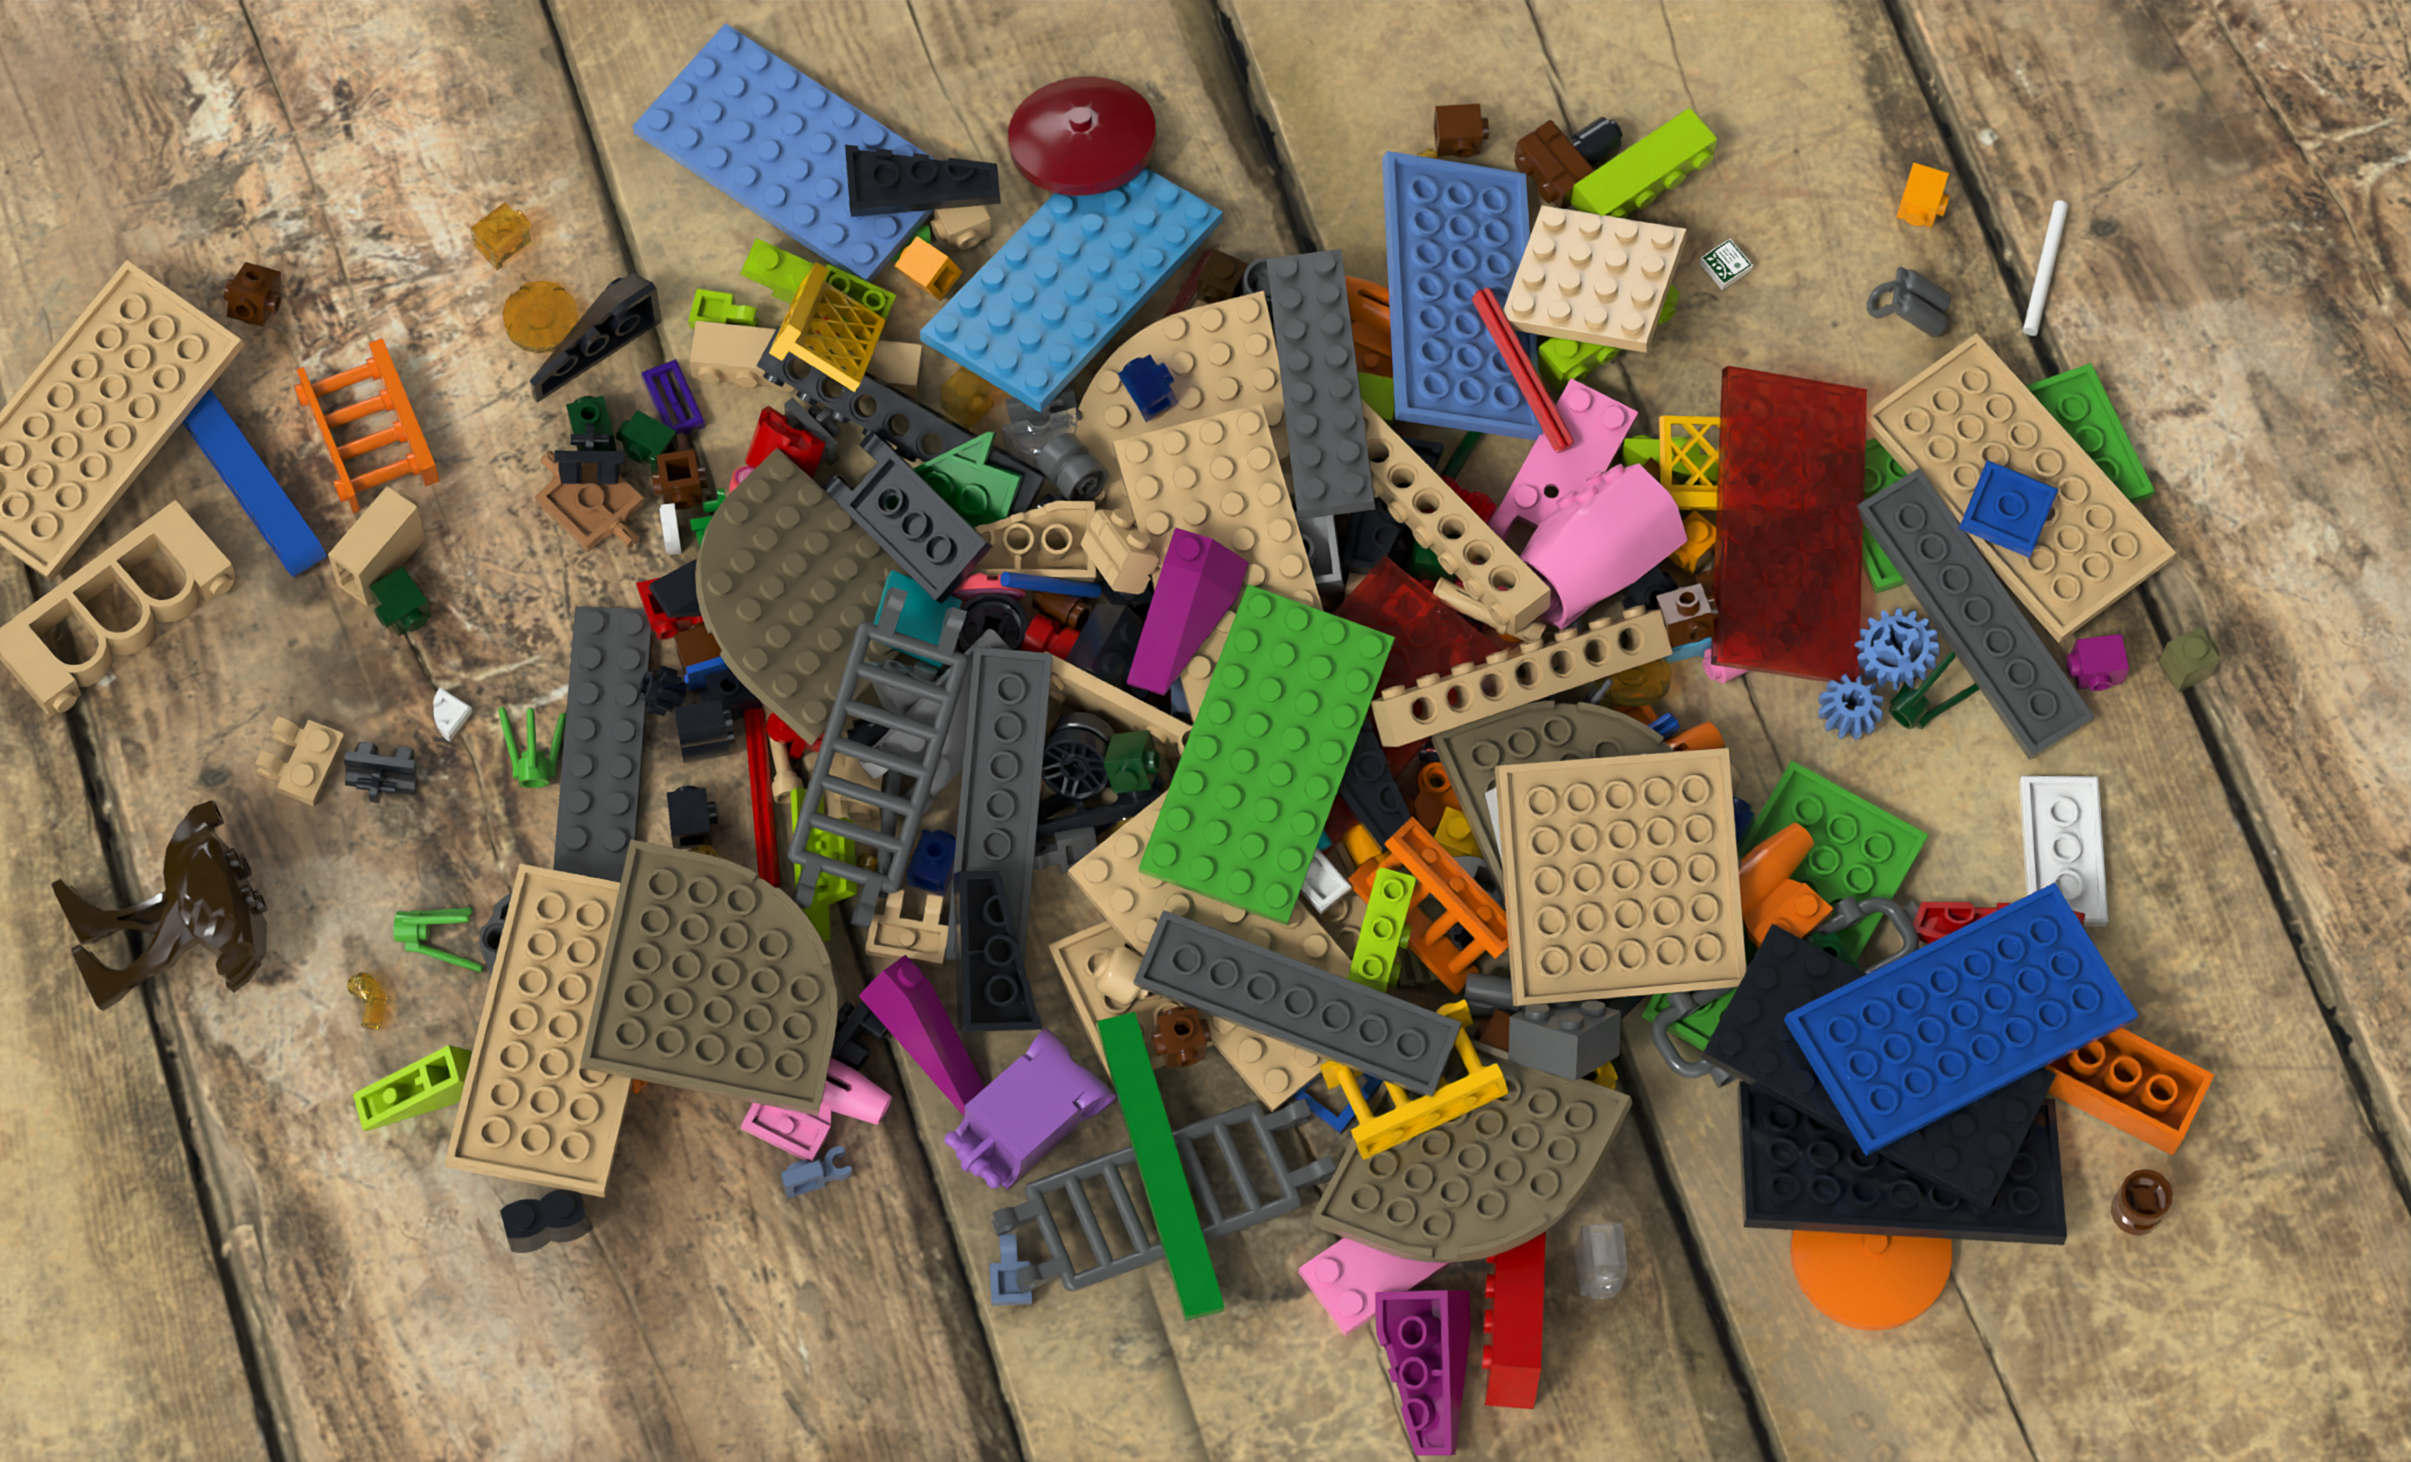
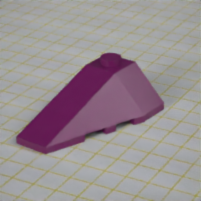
M1175 527L1129 672L1127 684L1157 694H1166L1204 640L1211 635L1217 623L1236 602L1249 565L1248 561L1212 538Z
M905 954L884 969L859 997L964 1116L965 1105L978 1095L985 1086L932 984Z
M1470 1290L1375 1292L1376 1334L1380 1346L1385 1347L1391 1369H1388L1391 1381L1392 1383L1396 1382L1403 1403L1401 1412L1415 1456L1456 1455L1471 1333Z

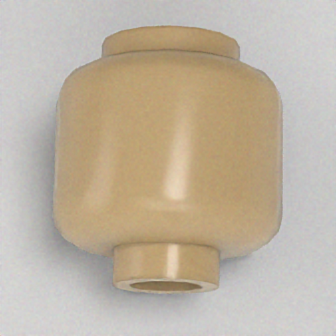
M1124 946L1117 947L1113 951L1107 949L1092 973V976L1096 978V989L1122 1005L1132 1003L1136 997L1143 1000L1149 991L1141 989L1133 983L1143 957Z

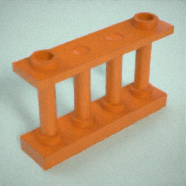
M383 338L368 343L372 357L366 359L367 363L311 384L304 367L296 369L300 384L294 385L301 406L309 405L339 478L333 481L340 502L348 500L353 513L360 511L355 493L412 473L413 476L420 474L425 487L439 482L436 464ZM369 378H373L374 381L381 379L385 389L379 391L380 395L323 415L317 397ZM384 409L387 412L394 410L398 421L392 422L393 427L336 447L329 429ZM399 441L400 444L407 442L411 453L405 454L406 459L349 479L342 461Z
M1412 816L1384 843L1392 853L1379 866L1369 858L1346 881L1368 905L1378 868L1382 867L1396 871L1403 864L1419 880L1414 887L1407 912L1406 924L1412 926L1407 946L1456 995L1466 985L1467 973L1479 972L1472 964L1474 960L1485 950L1496 959L1509 946L1506 912ZM1430 893L1447 909L1434 923L1417 907ZM1458 921L1475 938L1462 951L1458 950L1444 935Z

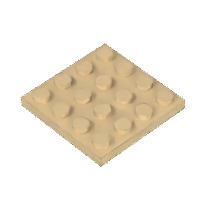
M1542 205L1503 311L1515 331L1647 353L1687 240L1686 229Z

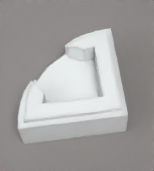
M674 503L661 505L659 509L666 553L668 555L682 554Z
M441 687L438 689L433 702V716L437 729L450 742L473 711L471 706Z

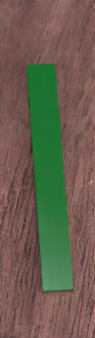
M1131 1012L1098 1020L1096 1022L1097 1032L1184 1321L1224 1312V1302L1136 1013Z

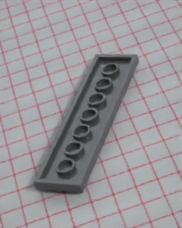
M1337 249L1268 258L1266 260L1298 519L1375 510L1342 250Z
M1920 468L1857 505L1855 511L2029 760L2087 725L2095 718L1963 530L1958 529L1959 523Z
M575 606L553 870L621 883L630 839L636 840L647 706L644 700L639 699L638 689L642 677L649 671L652 629L644 609Z
M974 647L953 874L959 871H999L1024 964L1052 654ZM953 881L945 956L947 961H956Z
M1166 910L1162 911L1133 981L1134 985L1141 989L1191 1008L1196 1007V1010L1422 1096L1433 1097L1462 1026V1022Z

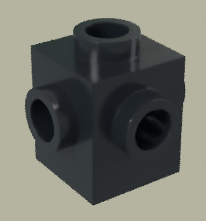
M1656 565L1637 581L1620 590L1625 597L1621 603L1624 609L1645 605L1646 610H1658L1656 596L1678 589V586L1667 571L1662 573L1658 565Z

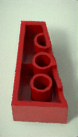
M1546 1231L1513 1249L1486 1257V1263L1493 1264V1273L1486 1274L1485 1298L1491 1299L1490 1309H1485L1483 1333L1489 1334L1488 1345L1483 1344L1482 1369H1487L1485 1406L1534 1409L1542 1358Z

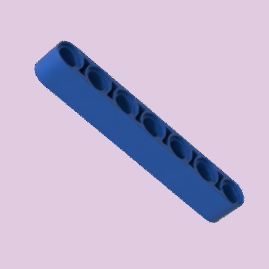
M209 389L183 420L182 424L292 577H296L327 558V555L317 537L214 393Z

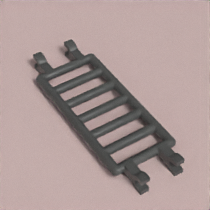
M895 587L887 590L878 625L861 622L857 628L787 853L788 859L791 862L803 865L792 896V900L800 908H810L820 871L862 884L860 896L850 924L862 928L870 927L880 890L894 894L900 889L969 666L968 656L954 651L967 611L955 607L946 610L937 645L895 631L908 593ZM870 639L952 666L945 689L863 662ZM861 677L940 703L934 726L853 700L852 697L858 678ZM847 714L928 740L923 762L919 763L840 737ZM835 752L917 778L911 801L829 775ZM823 790L905 815L899 838L817 812ZM812 827L894 853L888 875L885 876L805 850Z
M1305 1099L1294 1102L1284 1109L1265 1115L1260 1103L1250 1102L1172 1131L1175 1145L1179 1150L1210 1222L1209 1225L1201 1227L1205 1243L1297 1210L1303 1204L1299 1192L1300 1189L1311 1185L1323 1184L1331 1180L1333 1177L1332 1173L1336 1171L1330 1155L1316 1160L1308 1166L1290 1172L1274 1133L1287 1128H1296L1308 1124L1307 1116L1311 1115V1111ZM1247 1120H1251L1284 1195L1283 1198L1264 1205L1260 1201L1229 1130V1127ZM1214 1133L1247 1208V1211L1226 1219L1192 1143V1140ZM1132 1146L1032 1181L1024 1189L1028 1202L1014 1207L999 1209L992 1213L994 1219L991 1220V1224L997 1237L1036 1220L1052 1256V1260L1017 1270L1018 1277L1015 1278V1282L1020 1294L1034 1290L1042 1284L1061 1278L1067 1291L1074 1292L1165 1258L1161 1243L1150 1245L1118 1170V1167L1136 1161ZM1102 1173L1136 1252L1114 1260L1080 1182ZM1063 1187L1067 1189L1098 1263V1266L1076 1273L1043 1196Z

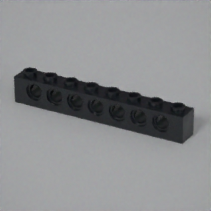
M781 325L777 327L756 365L765 371L763 377L780 387L787 383L797 389L796 396L801 400L816 406L817 402H820L831 409L829 415L847 425H849L850 421H853L864 427L863 435L867 436L871 430H874L886 441L897 446L895 451L901 457L911 462H915L917 458L927 462L979 436L865 371L861 384L855 392L843 385L842 394L839 397L832 396L826 388V383L830 376L810 365L809 375L806 378H801L796 375L793 369L794 361L798 356L789 351L781 361L769 353ZM863 395H870L876 401L877 408L872 416L865 415L860 410L859 401ZM898 413L905 415L910 422L909 431L905 435L897 433L892 426V420ZM931 432L938 434L943 441L942 450L937 454L930 452L925 445L926 436ZM993 444L987 463L1023 475L1010 516L1029 511L1047 478L1039 469Z

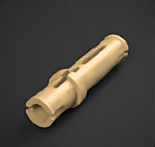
M1440 577L1430 599L1496 628V633L1503 636L1507 633L1525 642L1541 639L1547 625L1533 620L1514 634L1506 625L1500 626L1494 621L1489 613V608L1480 599L1474 600L1464 587L1462 588L1443 577Z

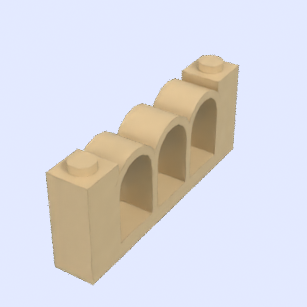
M174 500L0 628V660L51 718L58 712L67 711L75 704L77 698L81 696L78 687L91 686L103 679L109 672L113 662L112 653L126 655L134 654L144 649L153 639L156 631V621L163 623L177 622L187 617L196 608L200 596L207 602L214 596L219 597L225 594L232 587L233 582L237 580L232 563L182 506ZM159 549L186 579L183 590L177 596L166 600H157L149 597L127 573ZM115 581L119 583L143 611L140 621L133 628L117 633L102 627L83 606ZM72 613L99 643L96 654L89 661L78 665H69L61 662L39 638Z

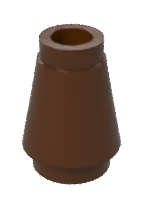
M1036 591L1032 600L1033 608L1037 609L1044 616L1059 622V627L1063 630L1070 627L1081 632L1092 611L1091 606L1086 604L1085 599L1079 596Z

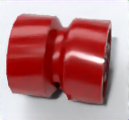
M1037 614L1025 633L1019 651L1039 653L1046 651L1065 661L1081 632L1070 627L1060 630L1059 622L1042 614Z

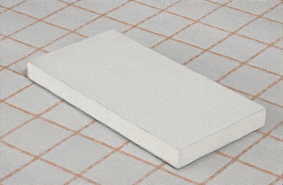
M2021 776L2019 790L2026 896L2055 882L2071 909L2085 913L2083 927H2106L2109 919L2098 777Z

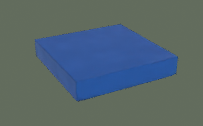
M1987 460L1958 529L2030 558L2058 489Z

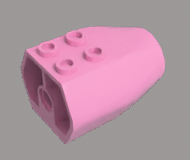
M1639 463L1626 468L1619 464L1605 473L1603 470H1600L1583 481L1586 487L1578 493L1574 490L1560 498L1556 502L1559 508L1548 515L1531 536L1520 559L1551 589L1550 608L1537 617L1542 622L1551 626H1558L1560 630L1564 629L1596 603L1637 581L1688 541L1678 506L1672 496Z

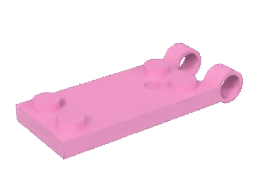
M1571 378L1557 402L1556 408L1570 431L1574 444L1570 449L1556 453L1543 431V434L1537 438L1488 526L1503 542L1508 537L1516 519L1537 529L1548 515L1559 508L1556 502L1560 498L1574 490L1577 493L1586 487L1583 481L1595 472L1603 470L1605 473L1609 470L1623 445L1624 438L1627 437L1638 417V411ZM1549 486H1554L1558 489L1559 494L1555 498H1548L1544 494V490Z
M1343 1238L1301 1266L1298 1273L1346 1337L1376 1316L1375 1292L1413 1291L1454 1262L1436 1263L1404 1259Z

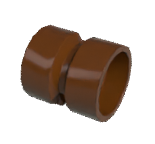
M2141 1169L2132 1172L2126 1177L2111 1202L2113 1221L2121 1230L2128 1234L2140 1236L2150 1233L2157 1228L2172 1204L2173 1192L2170 1183L2163 1175L2154 1170Z

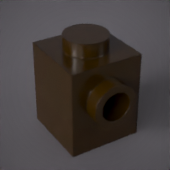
M1214 248L1198 277L1197 299L1204 303L1212 304L1240 297L1243 291L1244 273L1248 263Z

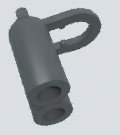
M1898 267L1896 270V280L1877 286L1870 294L1867 301V311L1869 315L1876 319L1895 312L1896 315L1931 337L1939 336L1946 328L1947 316L1943 312L1950 304V293L1913 269L1906 270L1903 267ZM1894 290L1892 304H1886L1885 307L1876 310L1878 298L1883 293Z
M1467 973L1463 1000L1465 999L1471 1015L1491 1018L1495 1009H1498L1512 1016L1526 1008L1527 1005L1513 1006L1511 978Z

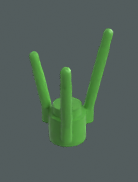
M500 707L498 712L513 766V779H518L519 785L525 788L548 786L550 784L549 778L556 777V762L565 729L566 714L561 713L559 715L549 758L547 759L545 758V752L536 750L534 709L528 708L526 711L528 751L523 752L520 759L506 709Z
M472 908L396 912L393 927L395 942H405V951L419 952L476 972H482L484 969L482 965L421 944V940L429 939L431 924L467 923L470 921L469 915L473 913Z

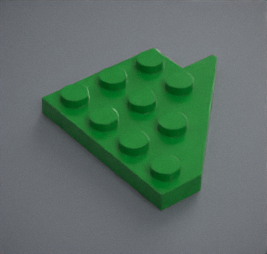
M993 430L914 468L973 527L1009 518L1023 476L987 463L997 433ZM898 497L890 500V510L897 507L899 503Z

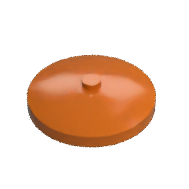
M1793 1230L1790 1242V1257L1793 1272L1800 1288L1819 1311L1845 1326L1861 1330L1879 1331L1908 1324L1924 1314L1934 1304L1950 1274L1952 1242L1951 1239Z

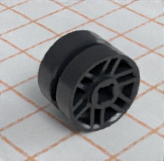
M982 593L972 597L963 605L961 610L967 611L957 639L958 652L964 654L987 629L994 630L1011 650L1019 651L1027 631V618L1023 608L1016 600L1002 593Z
M1083 712L1069 713L1057 719L1050 729L1044 746L1041 775L1044 782L1058 794L1069 798L1082 799L1098 794L1103 790L1108 781V775L1103 762L1112 734H1116L1113 728L1100 717Z

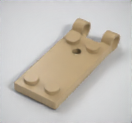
M1052 655L1048 698L1050 704L1061 707L1063 704L1076 712L1089 713L1106 720L1117 733L1150 730L1160 759L1162 760L1165 757L1179 764L1186 746L1183 741L1189 737L1193 726Z

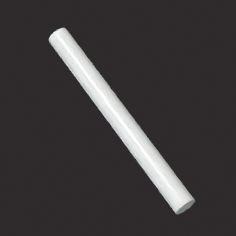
M2060 200L2055 201L2023 327V332L2030 336L2037 335L2069 206L2068 203Z

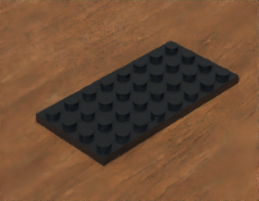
M1772 924L1700 1058L1857 1142L1786 1025L1784 1018L1786 1014L1867 974ZM2042 1067L1875 1152L1987 1211L2057 1074Z
M1739 1081L1737 1098L1743 1224L1746 1228L2064 1245L2067 1239L2055 1099H2044L1991 1206L1985 1211L1877 1152L1866 1156L1858 1142L1754 1086L1744 1081Z

